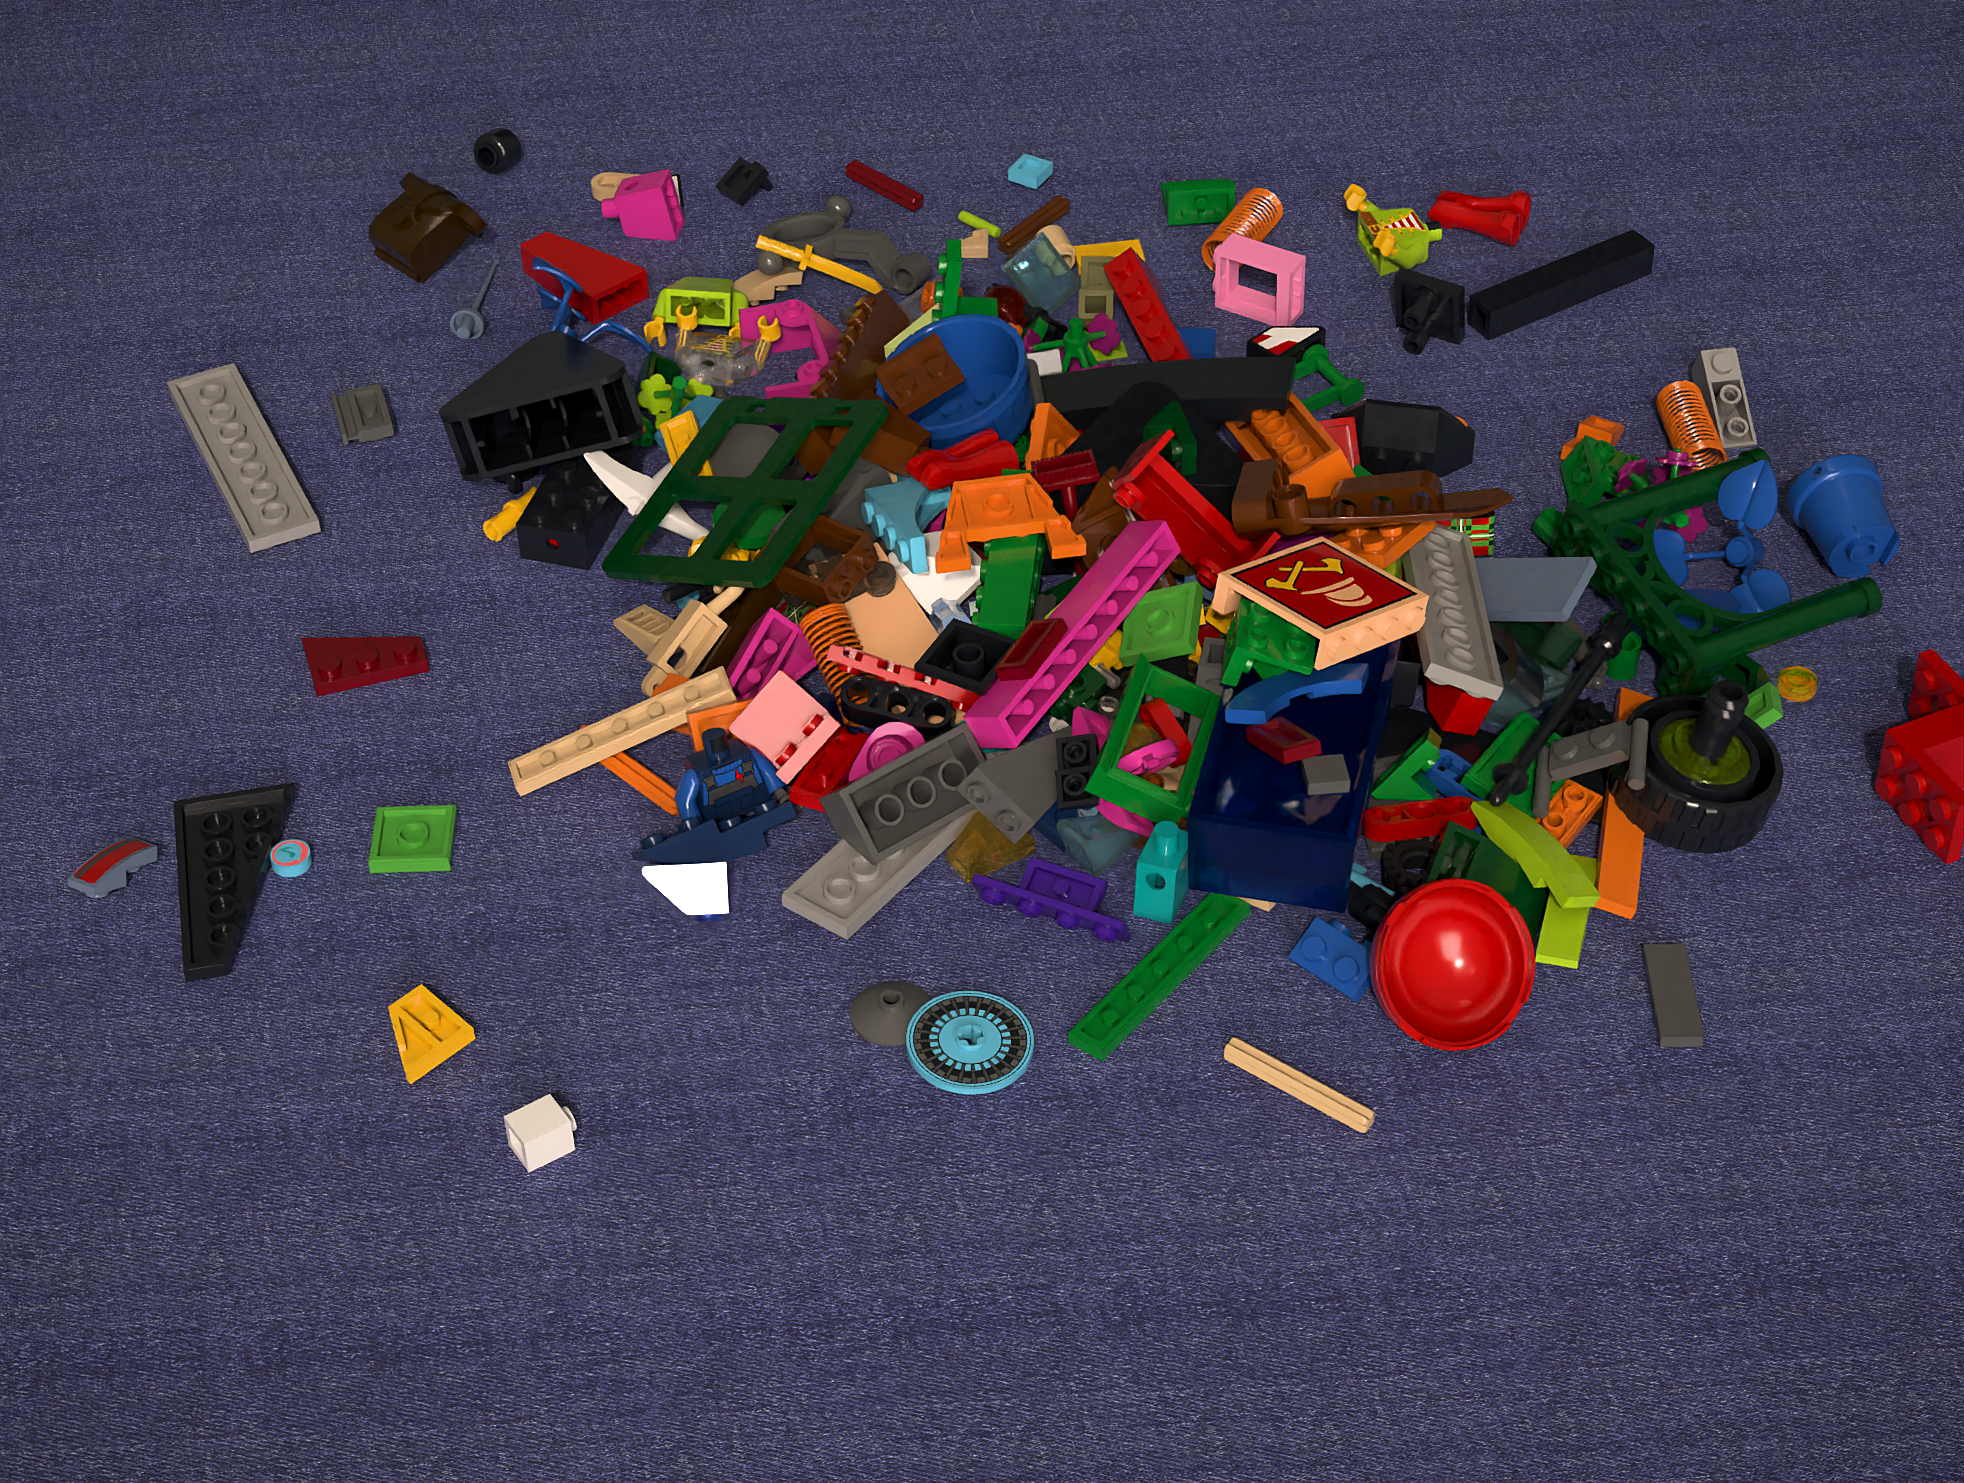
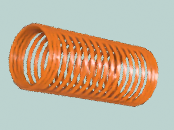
M1253 188L1246 193L1201 247L1203 261L1209 269L1214 272L1216 269V264L1213 263L1210 254L1213 257L1215 247L1221 244V242L1223 243L1230 234H1240L1243 237L1259 242L1264 240L1283 216V207L1276 195L1263 188ZM1262 197H1265L1266 199H1268V200L1274 205V207H1273L1267 200L1263 199ZM1259 200H1262V201H1264L1265 203H1267V204L1269 205V207L1272 209V211L1267 207V205H1265L1264 203H1262V202L1259 201ZM1253 202H1257V203L1261 204L1262 206H1264V207L1268 210V212L1270 213V216H1269V214L1267 213V211H1266L1263 207H1261L1260 205H1258V204H1256V203H1253ZM1254 206L1260 208L1267 215V218L1260 210H1258ZM1251 209H1254L1255 211H1257L1258 213H1260L1261 216L1264 218V220L1259 216V214H1257L1256 212H1254V211L1251 210Z
M1676 381L1662 389L1657 396L1656 407L1673 450L1679 448L1681 452L1689 453L1688 458H1698L1706 455L1713 449L1705 457L1690 459L1699 462L1714 454L1707 461L1696 464V466H1701L1716 458L1710 464L1703 467H1692V470H1700L1712 466L1717 461L1718 463L1727 461L1728 457L1699 387L1689 381ZM1680 391H1691V392H1682V393H1679V394H1677V395L1672 396L1673 394H1675V393H1677V392H1680ZM1688 394L1691 395V396H1683V397H1680V398L1674 400L1673 402H1671L1674 398L1679 397V396H1681V395H1688ZM1689 398L1692 399V400H1684V401H1682V402H1679V403L1675 404L1672 408H1670L1674 403H1676V402H1678V401H1680V400H1682V399H1689ZM1693 402V404H1685L1675 409L1677 406L1681 404ZM1694 406V407H1692V408L1684 409V410L1678 412L1676 415H1674L1677 411H1679V410H1681V409H1683V408H1685V407ZM1709 448V449H1708L1707 451H1705L1704 453H1701V454H1698V455H1691V454L1699 453V452L1704 451L1705 449Z
M842 603L827 604L805 615L801 619L799 626L801 627L802 634L806 636L805 640L811 648L810 652L814 654L813 658L817 660L816 664L819 666V671L822 672L821 676L825 678L824 682L828 684L827 689L830 690V695L833 696V701L836 703L835 707L839 709L838 713L841 715L842 722H844L843 725L846 727L860 726L848 721L844 717L839 705L841 703V687L837 688L849 677L856 675L841 671L837 667L828 670L830 667L838 665V663L834 661L826 663L829 660L826 659L827 657H822L828 654L831 644L834 643L848 646L853 642H857L849 647L860 648L859 650L861 651L863 646L860 645L861 640L857 639L858 634L854 632L855 628L851 626L852 622L848 620L850 616L847 615L848 612L844 608L845 605ZM833 615V616H831V617H829V618H827V619H825V620H823V621H821V622H818V623H816V624H813V623H815L816 621H818V620H820V619H822V618H824V617ZM824 635L819 639H815L817 636ZM827 641L822 645H818L820 642ZM829 647V648L826 649L825 651L819 652V651L822 650L823 648ZM841 671L837 675L831 676L833 673ZM861 671L859 676H862L867 672ZM871 673L865 676L875 679V675ZM844 677L840 681L834 682L836 679ZM857 695L852 697L850 702L856 701L854 704H861L868 699Z

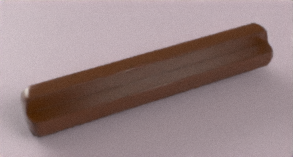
M1058 195L998 239L999 251L1004 252L1006 255H1011L1034 238L1039 230L1053 224L1070 210L1069 200Z

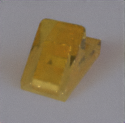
M978 811L946 852V861L966 883H969L974 874L985 876L1035 853V840L1027 832L1014 845Z

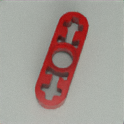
M1454 796L1372 807L1364 813V835L1366 838L1376 842H1392L1437 836L1443 833L1449 821L1473 830L1478 826V819L1471 810L1470 805L1476 800L1464 796Z

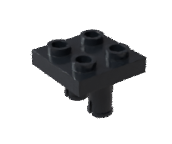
M1400 268L1395 275L1396 326L1410 330L1404 339L1405 350L1411 354L1419 355L1431 337L1460 345L1465 337V287Z

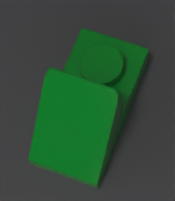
M1429 728L1374 782L1371 795L1381 800L1435 799L1437 787L1419 769L1423 772L1428 771L1440 758L1441 754L1438 751L1442 738L1432 728Z

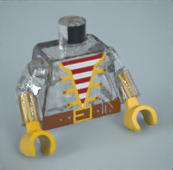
M679 305L676 309L679 330L676 331L673 357L680 369L686 371V381L688 382L695 378L701 384L729 388L736 387L762 372L772 348L770 342L776 341L781 337L778 318H775L774 323L768 326L765 315L758 319L760 339L694 332L693 334L692 330L698 325L697 308L693 306V313L689 316L682 315V305Z

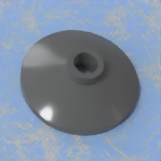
M886 981L874 984L863 990L854 999L850 1009L852 1027L861 1038L870 1043L889 1047L906 1045L907 1028L912 1017L931 998L923 989L907 982Z

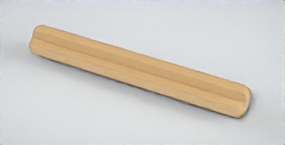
M1233 1037L1226 1044L1223 1057L1228 1062L1360 1133H1366L1373 1125L1375 1112L1367 1106L1238 1037Z

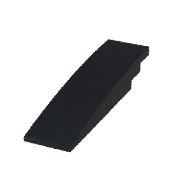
M1227 357L1171 360L1073 371L1043 376L1040 379L1045 402L1051 403L1076 430H1086L1132 385L1139 382L1154 381L1170 387L1216 433L1219 421H1252L1254 409L1287 410L1296 371L1295 357ZM1033 410L1025 429H1030L1031 421L1034 418Z

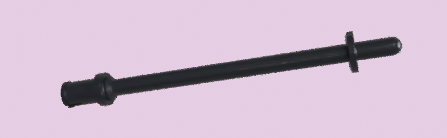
M1614 613L1603 630H1598L1593 635L1590 641L1592 652L1513 763H1501L1496 767L1494 771L1496 786L1489 796L1491 805L1499 807L1504 804L1510 794L1519 795L1527 789L1528 776L1526 771L1605 659H1614L1621 652L1622 642L1633 629L1632 620L1623 628L1624 623L1629 618L1627 615Z

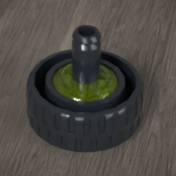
M1721 680L1711 686L1706 697L1686 694L1657 697L1637 707L1625 721L1628 726L1632 725V722L1638 718L1645 719L1649 723L1645 786L1639 790L1631 789L1628 786L1629 758L1627 761L1608 766V788L1619 810H1622L1632 824H1635L1652 839L1683 851L1705 854L1722 853L1737 849L1750 842L1764 826L1782 787L1783 764L1778 749L1769 735L1754 720L1744 714L1749 699L1747 691L1742 685L1732 680Z

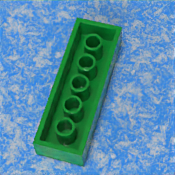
M1002 469L1001 476L1030 473L1032 470ZM1045 533L1029 534L1026 537L997 538L984 542V557H988V560H981L980 582L984 583V586L977 585L976 609H980V612H973V625L1016 640L1020 637L1034 616L1046 544Z

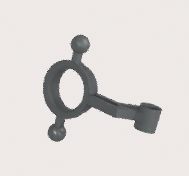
M842 195L831 196L826 201L823 212L791 215L771 223L762 232V235L802 250L805 249L806 244L813 246V254L828 260L834 258L867 260L886 288H894L902 294H909L914 291L932 273V265L924 254L912 252L908 256L900 255L885 231L846 228L844 220L850 215L851 204ZM769 250L760 251L756 258V265L759 271L765 275L778 273L782 266L799 268L800 262L790 260Z

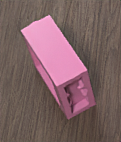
M1234 233L1216 247L1213 254V263L1216 264L1212 284V290L1215 292V307L1272 326H1292L1302 315L1304 309L1306 256ZM1239 262L1277 274L1276 297L1238 285Z

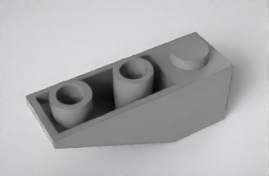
M1736 348L1700 351L1691 368L1693 381L1702 393L1724 450L1757 446Z

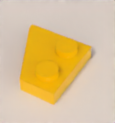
M422 984L388 1006L406 1079L410 1084L476 1039L473 1027Z

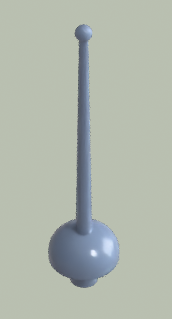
M497 258L493 259V265L471 308L463 307L456 310L450 319L452 331L461 339L474 340L483 333L485 323L482 315L478 312V308L494 270L500 263Z

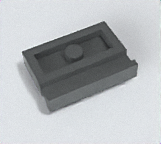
M381 384L346 390V395L337 397L335 393H330L344 446L349 445V440L359 439V443L394 436L393 424Z

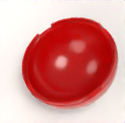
M1449 878L1435 880L1420 885L1403 895L1391 906L1378 925L1370 952V977L1373 990L1389 1020L1413 1040L1441 1050L1458 1051L1472 1049L1485 1045L1501 1036L1511 1027L1510 1024L1519 1013L1523 1003L1527 1004L1535 975L1533 942L1527 925L1515 906H1511L1493 888L1468 879Z

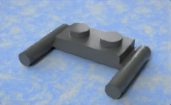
M1638 718L1632 722V725L1628 726L1624 720L1564 737L1551 742L1550 748H1542L1537 756L1532 814L1537 818L1548 816L1552 781L1564 780L1627 761L1629 758L1628 786L1634 790L1642 789L1645 786L1648 721Z

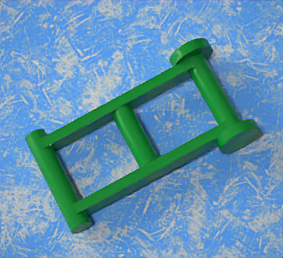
M1321 344L1311 346L1304 353L1302 362L1296 364L1294 381L1319 371L1334 385L1304 400H1300L1310 413L1338 400L1346 406L1352 405L1361 399L1365 391V386L1359 379L1351 378L1348 380L1328 361L1329 352Z

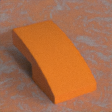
M1591 415L1579 423L1577 436L1563 445L1560 459L1564 460L1585 435L1598 441H1607L1615 447L1624 433L1625 425Z

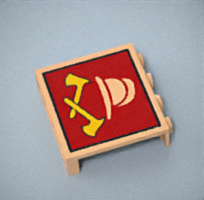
M1321 536L1218 573L1212 609L1224 615L1235 611L1241 598L1258 603L1320 639L1314 668L1321 670L1419 631L1426 620L1425 611L1429 595Z

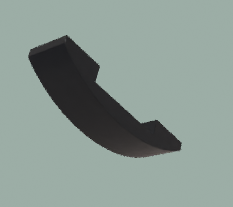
M1489 623L1497 660L1501 665V674L1533 706L1537 707L1542 702L1544 692V676L1538 660L1506 629L1497 624Z

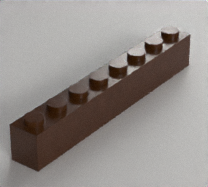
M885 289L875 295L867 293L856 302L855 312L846 320V329L837 337V346L828 354V363L818 373L820 375L819 380L809 389L811 393L809 398H831L852 401L866 389L875 391L877 376L874 370L886 360L884 346L905 330L910 321ZM834 426L815 427L794 454L811 476L820 472L837 448L830 445Z

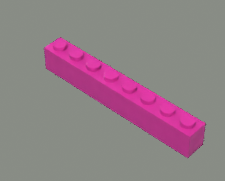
M1166 520L1131 521L1048 617V619L1063 618L1068 630L1032 679L1000 681L998 678L984 696L981 695L963 716L980 748L1015 749L1177 557L1181 549Z

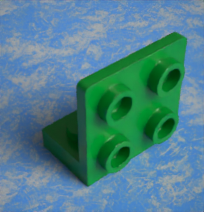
M1225 178L1161 183V193L1168 225L1219 224L1235 208L1234 180L1226 181Z
M1585 435L1560 464L1569 501L1575 499L1577 503L1582 502L1588 507L1597 504L1605 491L1618 497L1639 490L1640 488L1635 483L1619 493L1614 489L1618 483L1617 473L1621 467L1630 460L1635 461L1640 460V458L1634 454L1627 455L1615 449L1607 441H1598ZM1645 470L1640 478L1650 486Z
M1241 598L1226 632L1221 683L1236 687L1242 672L1249 674L1254 659L1310 675L1314 668L1316 637L1258 603Z

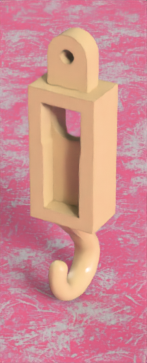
M714 585L713 591L719 595L708 604L704 605L702 602L694 599L688 602L646 659L653 667L641 684L644 695L651 698L653 690L663 683L669 673L687 678L692 675L728 626L718 615L742 594L744 588L728 587L723 591L726 586ZM677 647H680L684 651V655L673 668L667 661Z

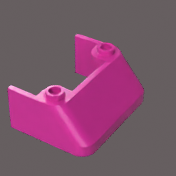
M797 299L738 309L741 337L758 340L755 343L741 341L743 358L755 356L761 338L757 322L761 316L765 315L768 326L774 323L775 318H778L781 337L776 341L770 342L764 355L811 347L816 359L808 361L797 370L798 382L765 387V398H809L811 395L809 389L819 380L820 375L818 373L828 363V354L837 346V337L842 331L809 305Z

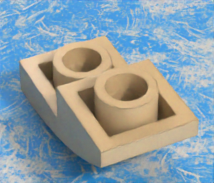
M782 266L778 273L765 275L758 269L733 282V289H738L747 296L749 306L760 305V300H773L774 290L785 291L788 290V285L802 284L803 271Z

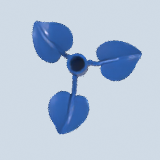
M535 256L532 260L533 270L547 271L551 276L560 280L565 289L563 298L541 287H538L536 290L541 297L542 308L558 309L554 323L548 332L561 331L575 338L577 333L566 326L571 314L586 322L587 318L575 307L568 304L573 289L582 293L583 288L565 271ZM610 319L601 322L578 339L585 343L600 331L608 330L618 333L623 338L643 348L648 355L650 351H653L648 343L636 332Z
M1760 460L1732 472L1723 480L1719 488L1718 503L1720 510L1728 519L1738 520L1737 529L1742 534V537L1731 539L1727 543L1725 550L1685 553V539L1680 533L1673 530L1654 531L1653 541L1657 557L1667 574L1680 587L1685 583L1689 574L1688 565L1685 560L1726 558L1733 566L1745 567L1741 574L1743 584L1734 587L1729 593L1739 600L1741 605L1739 613L1763 612L1792 601L1789 585L1785 578L1777 571L1759 569L1750 575L1751 571L1757 568L1756 565L1763 560L1765 549L1762 542L1753 537V532L1746 529L1745 524L1756 530L1765 528L1773 520L1778 507L1777 481L1768 460ZM1636 544L1632 552L1639 551L1640 546ZM1641 564L1640 566L1634 567V568L1636 569V571H1637V572L1640 574V576L1642 577V575H1641V573H1640V569H1641V566H1642V564Z

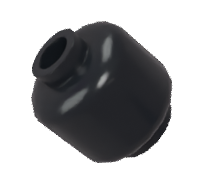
M495 128L479 136L474 143L473 153L478 166L483 171L489 174H500L518 163L522 150L517 136L512 131L506 128Z

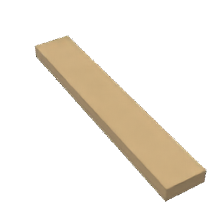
M718 667L507 762L515 788L520 797L686 723V713L737 700L724 667Z

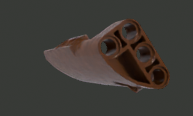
M1276 458L1244 463L1232 500V520L1235 531L1242 539L1256 540L1275 531L1281 537L1469 518L1496 510L1513 499L1512 495L1500 488L1443 494L1439 477L1427 470L1345 478L1335 484L1331 496L1308 498L1306 487L1299 484H1290L1287 467H1283L1281 460ZM1415 492H1425L1429 496L1421 497L1418 496ZM1378 496H1387L1391 500L1383 501ZM1340 500H1349L1354 504L1346 505L1342 503Z

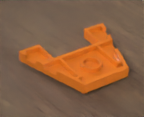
M1030 473L957 481L953 483L946 511V522L940 536V547L935 556L936 574L971 570V557L967 542H987L997 538L1026 537L1029 534L1045 533L1051 558L1059 559L1086 555V541L1081 534L1076 535L1068 518L1065 515H1059L1054 509L1053 500Z

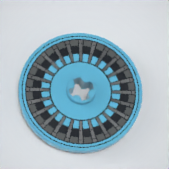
M957 991L930 1000L914 1014L907 1028L906 1050L916 1072L932 1085L958 1094H985L1007 1087L1026 1071L1033 1056L1034 1035L1028 1019L1009 1001L980 991ZM966 1039H971L974 1045H968Z

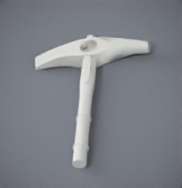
M602 450L584 454V458L593 471L613 494L627 506L628 512L633 516L639 514L672 469L670 461L651 478L618 463ZM677 502L658 525L691 540L701 539V537L707 536L710 532L691 519Z

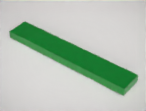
M1216 887L1068 1032V1043L1103 1061L1250 915V904Z

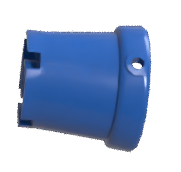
M1844 454L1832 456L1813 464L1801 473L1789 487L1785 501L1788 513L1794 523L1808 533L1833 573L1838 577L1855 578L1870 574L1871 571L1868 565L1880 560L1882 566L1886 565L1898 552L1900 545L1899 536L1882 496L1884 487L1877 466L1867 457L1861 455Z

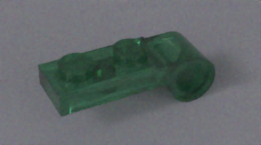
M1489 621V623L1497 624L1506 629L1536 657L1540 666L1558 674L1563 672L1584 642L1577 632L1560 622H1554L1551 626L1544 622Z

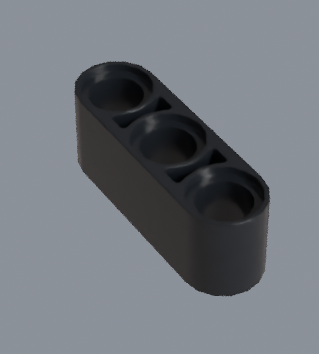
M858 675L849 677L841 686L840 697L843 715L848 721L876 729L888 722H903L913 726L920 732L924 741L944 730L952 728V707L947 699L941 696ZM857 695L868 699L861 704L850 702V699ZM894 705H900L906 710L899 714H893L887 709ZM931 715H939L944 720L940 723L932 724L925 719Z

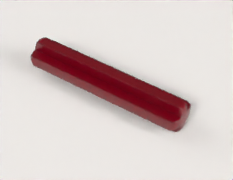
M853 160L850 164L846 165V176L849 179L913 212L923 207V195L857 160Z

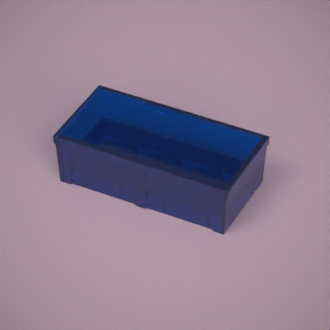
M1317 637L1315 643L1314 666L1320 639H1318ZM1401 639L1336 663H1368L1369 677L1361 694L1329 695L1312 699L1303 694L1289 699L1290 705L1278 711L1270 718L1282 716L1319 739L1322 754L1317 756L1343 754L1350 778V792L1308 795L1301 771V760L1284 765L1247 741L1246 727L1252 724H1232L1226 722L1225 708L1229 702L1244 689L1263 680L1253 666L1249 674L1242 672L1236 687L1225 684L1187 817L1189 889L1332 912H1346L1364 813L1369 809L1375 764L1383 729L1387 728Z

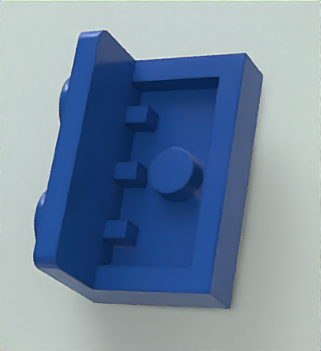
M1316 916L1288 955V958L1294 964L1357 1004L1372 983L1369 963L1372 943L1365 940L1361 945L1351 939L1354 933L1340 922L1333 919L1328 924Z

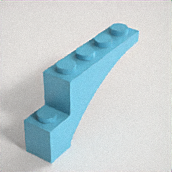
M896 473L897 482L865 489L866 502L861 504L862 517L865 524L871 526L875 535L885 542L887 549L892 550L897 556L898 561L903 563L912 574L927 572L925 537L922 532L935 516L948 507L951 486L929 491L921 482L916 481L913 477L907 478Z

